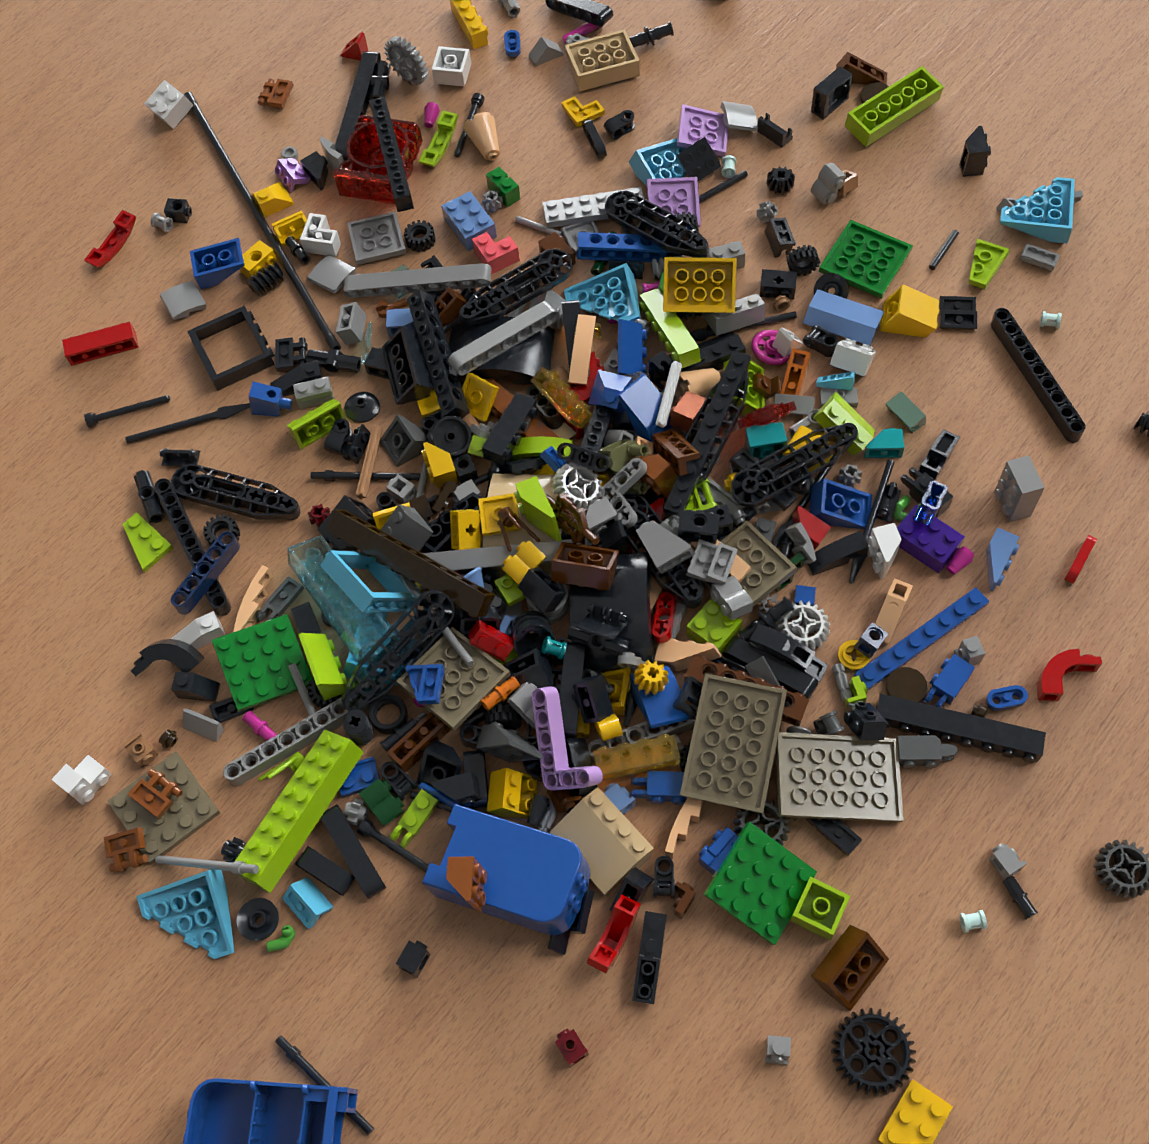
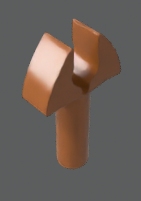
M405 298L388 304L384 299L376 306L379 317L386 318L387 310L401 308L408 305V302Z

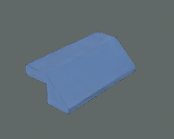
M817 289L809 304L803 323L810 326L818 325L830 333L871 346L884 311Z

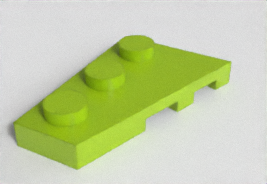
M977 239L969 284L986 289L1009 255V249Z
M137 512L122 524L144 572L148 571L173 549V546Z

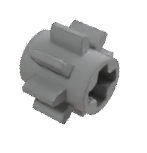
M489 191L483 195L482 205L483 207L486 206L487 211L495 212L502 208L501 203H503L502 196H499L498 192Z
M771 201L760 203V208L756 211L758 219L763 220L764 223L769 222L771 218H775L774 216L778 213L777 206L771 203Z
M848 463L845 469L840 468L838 480L842 481L843 485L853 488L855 483L860 484L862 471H858L857 465H849Z
M777 594L773 598L767 595V599L760 601L763 603V606L759 610L765 609L767 612L769 608H765V606L768 605V601L771 600L772 603L777 605L781 600H776Z
M357 798L354 799V802H348L344 810V816L347 817L349 824L357 826L359 821L362 822L364 819H367L369 814V807L366 806L364 800Z

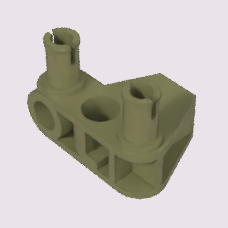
M618 440L600 449L599 453L611 457L613 467L606 473L613 478L633 458L647 456L649 454V447L646 444L640 445L633 440ZM604 458L599 461V466L602 469L605 468L607 463ZM627 476L621 479V485L627 481ZM637 481L626 492L644 495L648 487L646 483H638Z

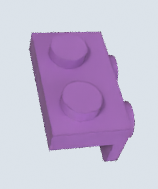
M295 158L278 159L275 174L289 192H293L295 184H309L311 178Z

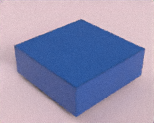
M796 585L794 603L799 605V602L802 601L803 605H806L809 601L810 606L813 607L816 587Z

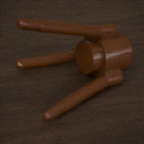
M504 507L498 512L497 517L500 520L497 524L501 529L509 552L512 549L504 526L512 527L515 525L518 529L522 527L532 538L540 542V539L519 519L516 513H513L510 507Z

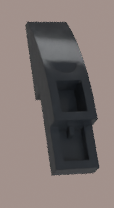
M757 624L748 640L766 653L781 661H785L787 664L813 677L817 682H820L828 667L826 663L814 656V651L791 637L767 626Z
M645 911L632 1001L648 1004L655 1003L667 914Z

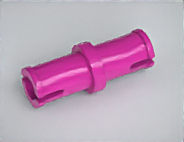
M248 711L243 716L242 720L254 730L257 736L260 735L266 741L278 735L268 727L266 721L260 720L252 711Z

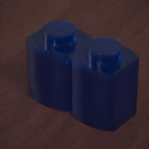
M935 480L929 483L915 512V520L926 525H930L933 522L947 493L946 485Z

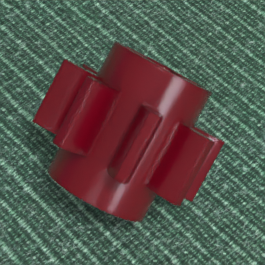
M322 504L312 506L311 512H308L311 525L316 523L319 528L330 514L329 507L324 509Z

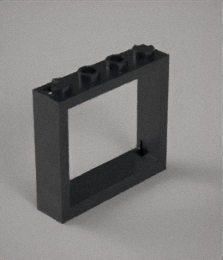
M245 306L187 331L217 391L275 365L272 359L275 355L271 347L267 349L266 345H268L265 336H260L259 333L262 331L258 323L254 324L255 318L251 311H247ZM246 320L263 354L216 374L200 341Z

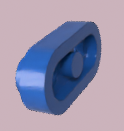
M508 30L504 34L505 52L509 57H516L521 53L520 35L516 30Z
M1019 685L994 689L988 693L986 705L994 711L1020 707L1026 702L1028 693L1025 688ZM1016 695L1019 700H1015L1012 696ZM993 699L998 700L999 704H995Z

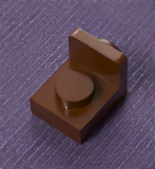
M760 372L753 374V390L768 399L781 392V377L776 376L769 379Z
M569 789L547 791L557 813L565 811L569 813L582 800L581 796H572Z
M677 882L675 890L682 894L683 897L679 895L673 905L675 907L674 915L682 919L695 899L696 893L689 884Z

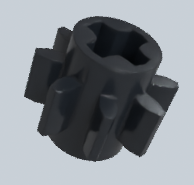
M234 837L233 841L227 840L223 844L221 854L224 855L223 859L226 860L225 862L233 863L245 847L246 843L243 840Z

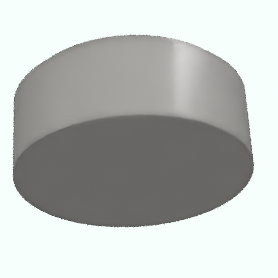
M286 147L281 152L283 159H298V152L295 147Z

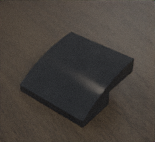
M940 296V328L977 329L976 297Z

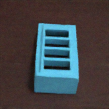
M855 372L818 377L816 386L851 391L854 386Z

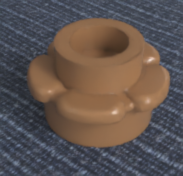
M778 296L773 302V307L777 311L783 312L789 308L790 300L786 296Z

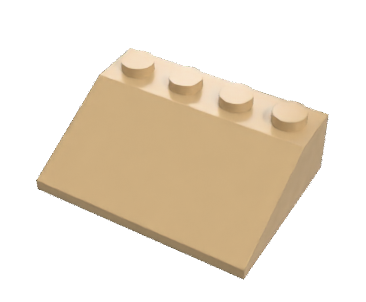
M625 29L565 45L579 92L640 76L639 58Z
M598 787L585 796L549 832V834L568 839L578 846L589 864L591 871L590 881L604 896L621 883L635 867L639 868L650 859L654 849Z

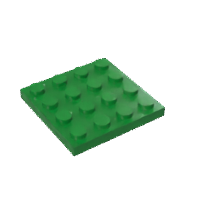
M850 220L820 265L819 272L823 274L837 273L843 276L849 285L882 299L912 251L913 245Z
M287 614L212 640L238 712L298 691L288 668L293 663H296L306 688L310 686L309 681H313Z
M747 822L703 895L768 943L775 945L792 917L809 878H814L817 871L751 822Z

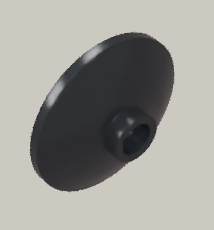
M827 273L816 281L813 291L814 295L817 289L829 293V290L834 288L835 293L833 295L847 299L849 286L843 276L837 273Z
M370 392L355 393L345 403V414L354 422H368L378 414L380 410L379 400Z
M252 899L246 902L238 912L236 919L238 931L248 940H264L276 930L279 923V912L277 907L268 899ZM263 918V922L258 925L256 923L257 920Z

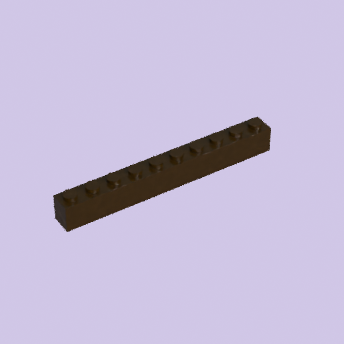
M333 510L326 528L328 532L332 533V537L346 541L347 546L358 548L361 550V554L375 558V561L381 565L391 567L390 570L392 572L403 574L406 576V580L413 583L417 582L423 590H438L445 593L452 600L454 607L467 611L468 616L472 618L487 616L495 594L347 510Z

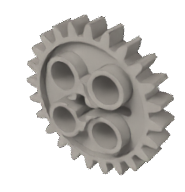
M394 36L389 39L384 49L386 50L385 54L388 56L386 59L391 62L389 65L394 67L393 71H397V76L400 75L402 80L406 79V82H410L411 85L415 84L417 86L422 84L427 79L428 73L426 71L428 68L425 67L426 62L422 60L424 57L419 55L420 51H416V46L412 47L410 41L407 43L406 39H402L400 36L398 38Z

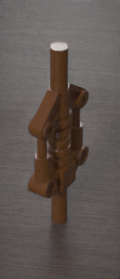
M567 493L557 495V501L546 494L548 502L553 508L558 528L571 535L573 543H581L585 538L594 545L599 543L600 539L589 530L584 508L575 507ZM567 523H568L573 529H576V530H575V533H574V532L572 531V529L567 525Z

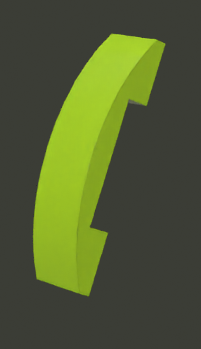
M442 111L437 122L438 128L428 149H424L419 159V164L435 167L440 162L452 139L458 114Z
M545 436L521 438L519 445L513 449L510 460L507 461H518L521 457L540 456L550 446L557 451L561 443L573 444V442L569 439ZM569 446L564 449L566 457L571 454Z

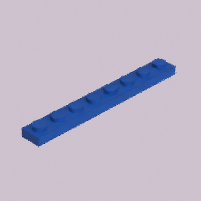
M975 587L855 673L854 677L859 676L861 682L865 683L867 691L888 677L894 670L902 667L987 606L989 600Z

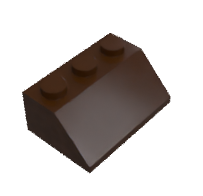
M561 542L552 559L551 581L560 584H573L579 587H591L598 590H609L614 580L619 550Z
M849 925L812 973L811 977L826 993L847 1010L851 1011L888 962L889 958L868 932Z

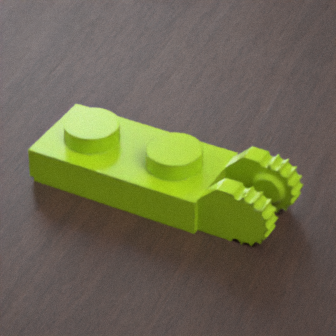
M421 789L399 821V825L393 830L390 839L395 841L404 829L408 830L409 832L400 843L401 847L406 848L413 837L417 836L439 803V800Z

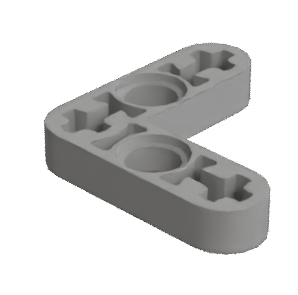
M640 458L632 459L600 491L602 494L601 498L607 497L614 509L616 504L622 501V506L618 510L615 509L618 514V520L621 519L623 526L627 528L636 524L637 514L623 494L647 471V464ZM627 476V481L621 485V479ZM609 492L614 496L613 498L609 496ZM624 513L628 514V520L625 517V515H623Z

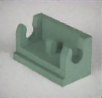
M902 391L886 403L888 409L912 433L926 424V415Z

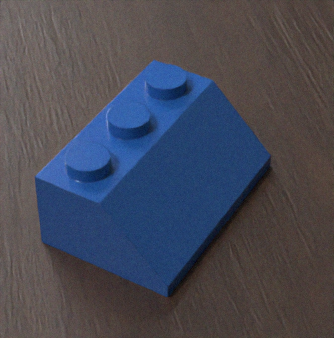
M618 319V374L633 378L632 381L637 380L643 374L647 375V365L644 364V358H647V347H644V340H647V330L643 328L641 323Z

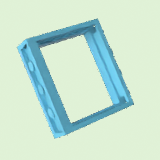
M330 550L320 564L324 571L363 613L405 612L416 600L414 595L407 590L397 573L392 572L385 565L377 563L375 558L365 556L361 552ZM351 569H368L388 592H372Z

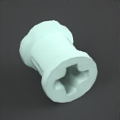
M731 155L724 156L722 158L723 168L721 173L723 177L731 178L736 175V158Z
M1042 311L1040 327L1052 326L1055 329H1059L1062 314H1050Z
M978 910L977 913L959 914L960 925L964 933L978 928L987 929L986 916L983 910Z

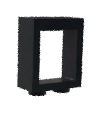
M839 66L816 85L813 90L811 112L824 120L849 99L852 74Z

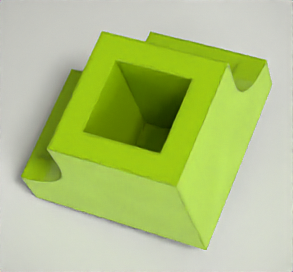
M508 574L494 581L496 590L506 606L510 607L526 598L518 588V584Z

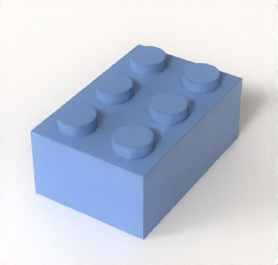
M471 191L441 205L444 220L467 251L474 249L472 239L485 232L492 239L497 237L495 223Z

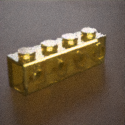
M541 367L531 379V382L569 423L582 429L593 416L588 410L589 406L584 401L578 399L580 396L576 392L569 390L570 385L564 380H560V375L553 369L549 371Z
M669 734L660 735L657 739L652 740L643 738L638 740L637 743L632 744L624 742L612 748L607 746L600 747L597 751H593L595 766L599 767L603 774L602 781L680 764V755L675 735L669 736Z

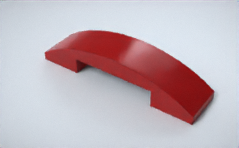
M122 210L113 221L114 229L98 249L93 247L84 261L97 268L108 263L127 241L134 227L136 216Z

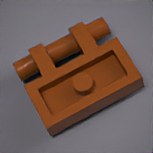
M269 79L264 84V90L258 97V104L263 106L267 102L270 107L283 109L294 86L293 82L277 79L276 83H274L273 79Z
M150 769L147 775L151 779L146 782L141 778L128 795L160 819L173 804L168 797L173 794L179 798L183 791L178 788L175 782L168 781L163 773ZM159 784L164 787L161 793L155 789Z
M142 827L104 837L106 858H113L114 863L109 865L110 872H122L128 867L136 868L141 866L142 863L148 862L146 854L139 855V850L145 848ZM129 853V859L125 860L123 854Z

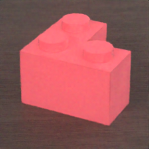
M485 232L472 239L474 253L482 264L491 266V274L520 261L518 247L510 236L494 243L489 234Z

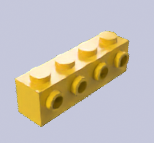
M450 0L451 11L473 49L488 45L487 35H489L487 26L483 25L481 16L477 15L475 6L471 5V0Z

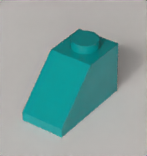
M883 429L867 444L864 458H902L904 451L903 429Z

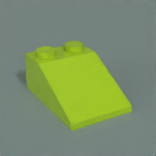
M537 476L516 483L517 492H514L517 503H521L518 505L521 516L525 515L529 523L557 542L562 541L556 517Z

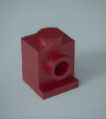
M567 1028L557 1035L558 1040L555 1043L570 1068L589 1055L574 1029L569 1031ZM573 1041L574 1047L568 1049L566 1047L567 1042Z

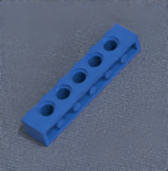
M578 232L577 259L652 262L653 259H656L658 263L659 258L664 260V257H680L679 254L670 253L637 234Z

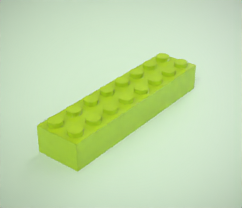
M324 729L235 860L244 861L246 864L258 865V873L238 874L240 877L269 893L272 892L364 753L352 740Z

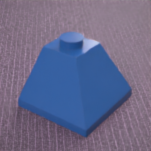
M598 370L588 405L594 407L597 405L611 409L614 412L623 413L624 407L618 394L632 383L633 378Z

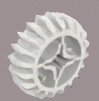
M570 462L569 464H564L561 469L559 468L553 477L552 487L555 488L553 494L567 493L575 507L584 508L586 511L589 505L601 498L602 494L600 491L603 487L600 484L602 480L597 479L598 474H594L592 469ZM566 476H569L568 485H566ZM586 489H589V496H588V498H586V495H585V494H586Z
M802 601L799 602V605L793 602L792 605L796 610L782 617L777 622L778 629L776 630L800 642L812 651L815 650L816 646L820 648L822 642L827 641V636L830 633L828 629L830 628L828 615H823V609L817 610V604L813 607L810 606L809 601L806 605H803ZM799 616V619L789 622L790 619ZM814 631H818V633L809 638L807 637L808 634L814 633Z

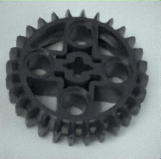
M869 1008L868 1014H865L864 1009H860V1016L855 1011L852 1012L853 1020L846 1016L844 1021L847 1025L839 1023L838 1027L842 1032L834 1031V1035L838 1039L831 1041V1044L837 1046V1048L831 1049V1053L837 1054V1057L833 1058L832 1062H839L840 1064L835 1069L836 1072L843 1070L844 1074L841 1076V1079L843 1080L848 1077L850 1079L848 1082L849 1087L853 1083L857 1084L856 1092L862 1087L864 1088L865 1095H868L870 1089L873 1090L874 1096L878 1095L880 1089L883 1095H887V1088L891 1092H895L894 1084L901 1088L903 1083L900 1079L909 1080V1076L905 1072L912 1073L914 1070L908 1065L916 1063L915 1059L910 1058V1055H914L916 1050L909 1049L914 1044V1041H907V1037L911 1032L903 1033L902 1030L905 1024L898 1026L896 1024L899 1019L898 1017L891 1021L889 1019L890 1012L882 1016V1009H879L876 1014H874L873 1008ZM874 1022L885 1027L875 1035L865 1023ZM860 1028L863 1032V1038H856L852 1034V1029ZM885 1032L894 1034L896 1039L894 1043H890L885 1039ZM846 1038L857 1050L848 1060H846L844 1052ZM899 1043L902 1050L900 1065L890 1054V1051ZM876 1048L878 1050L876 1055L873 1054L871 1056L869 1051ZM856 1060L860 1062L862 1070L860 1072L852 1070L851 1061ZM884 1065L893 1067L894 1076H887L884 1073ZM872 1068L882 1081H868L861 1078V1076Z

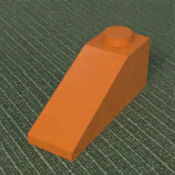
M792 348L780 394H800L811 357L810 352Z

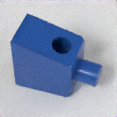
M252 382L249 393L252 415L278 417L280 416L281 409L291 410L292 399L283 398L282 389Z

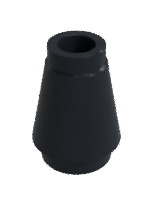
M534 794L533 798H530L528 824L539 827L550 806L548 804L549 798Z

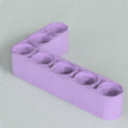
M552 686L535 689L532 693V705L538 749L543 754L540 763L544 786L548 790L585 788L600 784L603 774L599 767L569 768L560 698L557 689Z

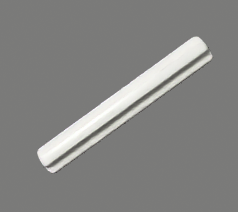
M677 361L671 364L656 420V425L661 428L667 425L682 364Z

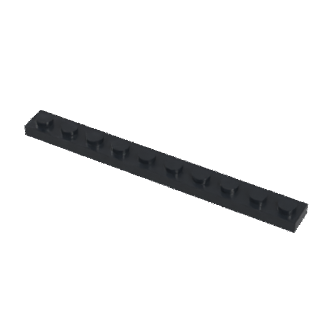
M733 351L692 443V446L700 452V458L686 462L687 474L682 476L678 474L663 508L664 512L680 517L681 510L686 509L750 364V355Z

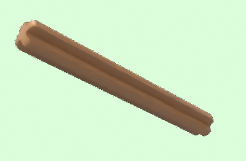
M379 425L372 427L360 474L356 497L361 500L367 497L383 431V428Z

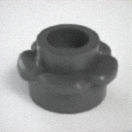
M743 510L732 513L733 524L738 526L744 523L747 514H744Z

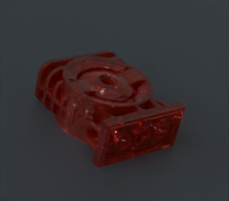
M360 115L357 120L358 123L355 125V130L347 141L348 160L341 163L339 168H335L333 171L339 196L395 204L373 116ZM391 119L408 180L414 169V160H416L420 146L423 143L421 130L415 122Z

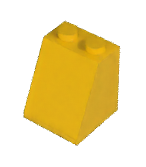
M902 284L883 302L882 311H884L879 331L926 338L938 326L939 300Z

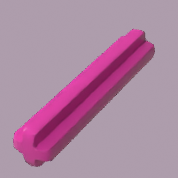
M586 23L563 35V42L566 44L569 35L573 36L575 33L584 36L596 30L599 26Z

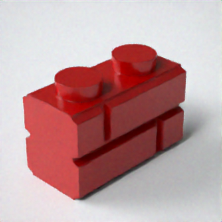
M479 619L468 634L471 645L503 662L514 647L512 637L490 625H486V623Z

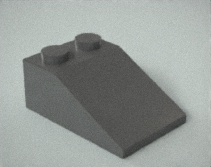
M497 722L483 725L477 749L509 763L543 758V754L527 738L520 736L518 731L504 729L503 725Z

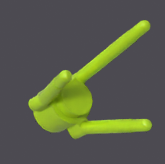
M297 751L287 760L260 776L258 780L271 779L287 767L295 772L305 758Z

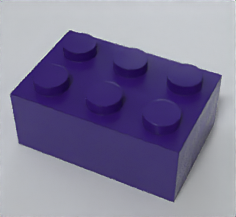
M915 505L897 527L901 537L899 548L938 574L951 560L956 550L960 549L965 538L964 535L918 505Z

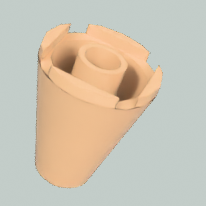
M488 112L475 114L472 120L468 119L465 122V133L486 160L493 161L500 154L495 118Z
M714 368L680 372L674 395L679 399L680 396L683 397L689 391L703 397L720 381V373Z

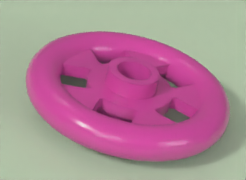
M763 330L752 339V351L763 363L781 365L790 359L791 354L783 357L779 354L777 348L772 346L778 331ZM768 337L769 340L765 342L763 338ZM759 346H763L764 351H760Z

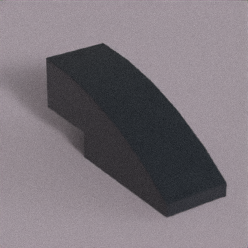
M943 429L922 462L919 472L922 474L924 472L936 481L960 437Z
M858 531L815 552L816 560L808 563L812 575H816L848 564L850 559L867 554L869 546L862 532Z

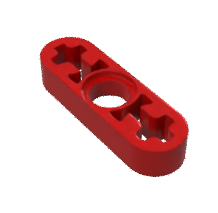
M1090 535L1087 536L1064 579L1065 581L1074 584L1097 538Z
M668 592L662 593L657 599L652 634L654 640L658 643L667 642L672 635L677 603L675 597ZM662 615H669V618L666 620L659 619Z

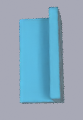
M308 877L291 884L282 898L307 929L314 927L319 917L333 908L329 900Z

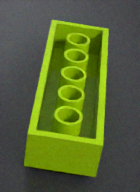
M921 66L848 112L844 126L867 147L939 101L944 86Z

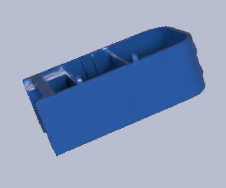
M455 804L447 821V824L454 833L440 866L433 863L429 864L422 884L437 898L473 909L446 879L448 857L474 856L487 871V882L483 887L486 902L482 906V913L547 935H559L567 931L580 910L581 901L584 893L587 891L591 873L589 864L578 846L568 839Z
M221 1078L207 1079L199 1084L192 1094L187 1112L183 1144H341L344 1113H355L358 1089Z

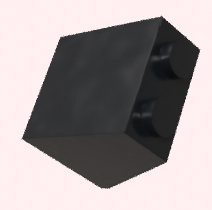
M344 495L334 508L347 510L377 527L373 517L374 512L359 500ZM332 510L317 529L322 534L321 538L325 542L331 543L334 546V551L356 552L358 548L347 546L346 541L332 537V533L326 530L333 513Z

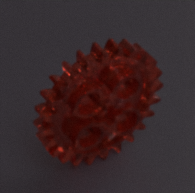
M794 401L785 404L783 402L774 405L770 404L746 414V417L739 419L737 423L739 429L753 425H767L779 421L778 419L786 417L787 413L795 411L797 408Z

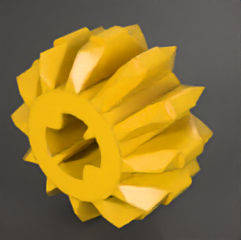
M647 660L645 664L640 663L637 670H635L634 684L639 685V691L644 689L646 695L651 691L655 696L658 691L662 692L668 684V671L663 670L664 664L658 666L657 660L653 664Z

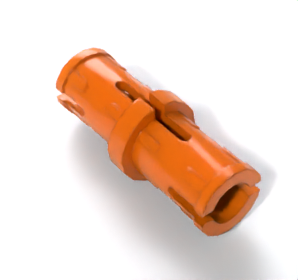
M510 677L505 683L496 686L493 692L482 699L481 704L489 711L500 701H505L510 693L519 688V682L515 677Z

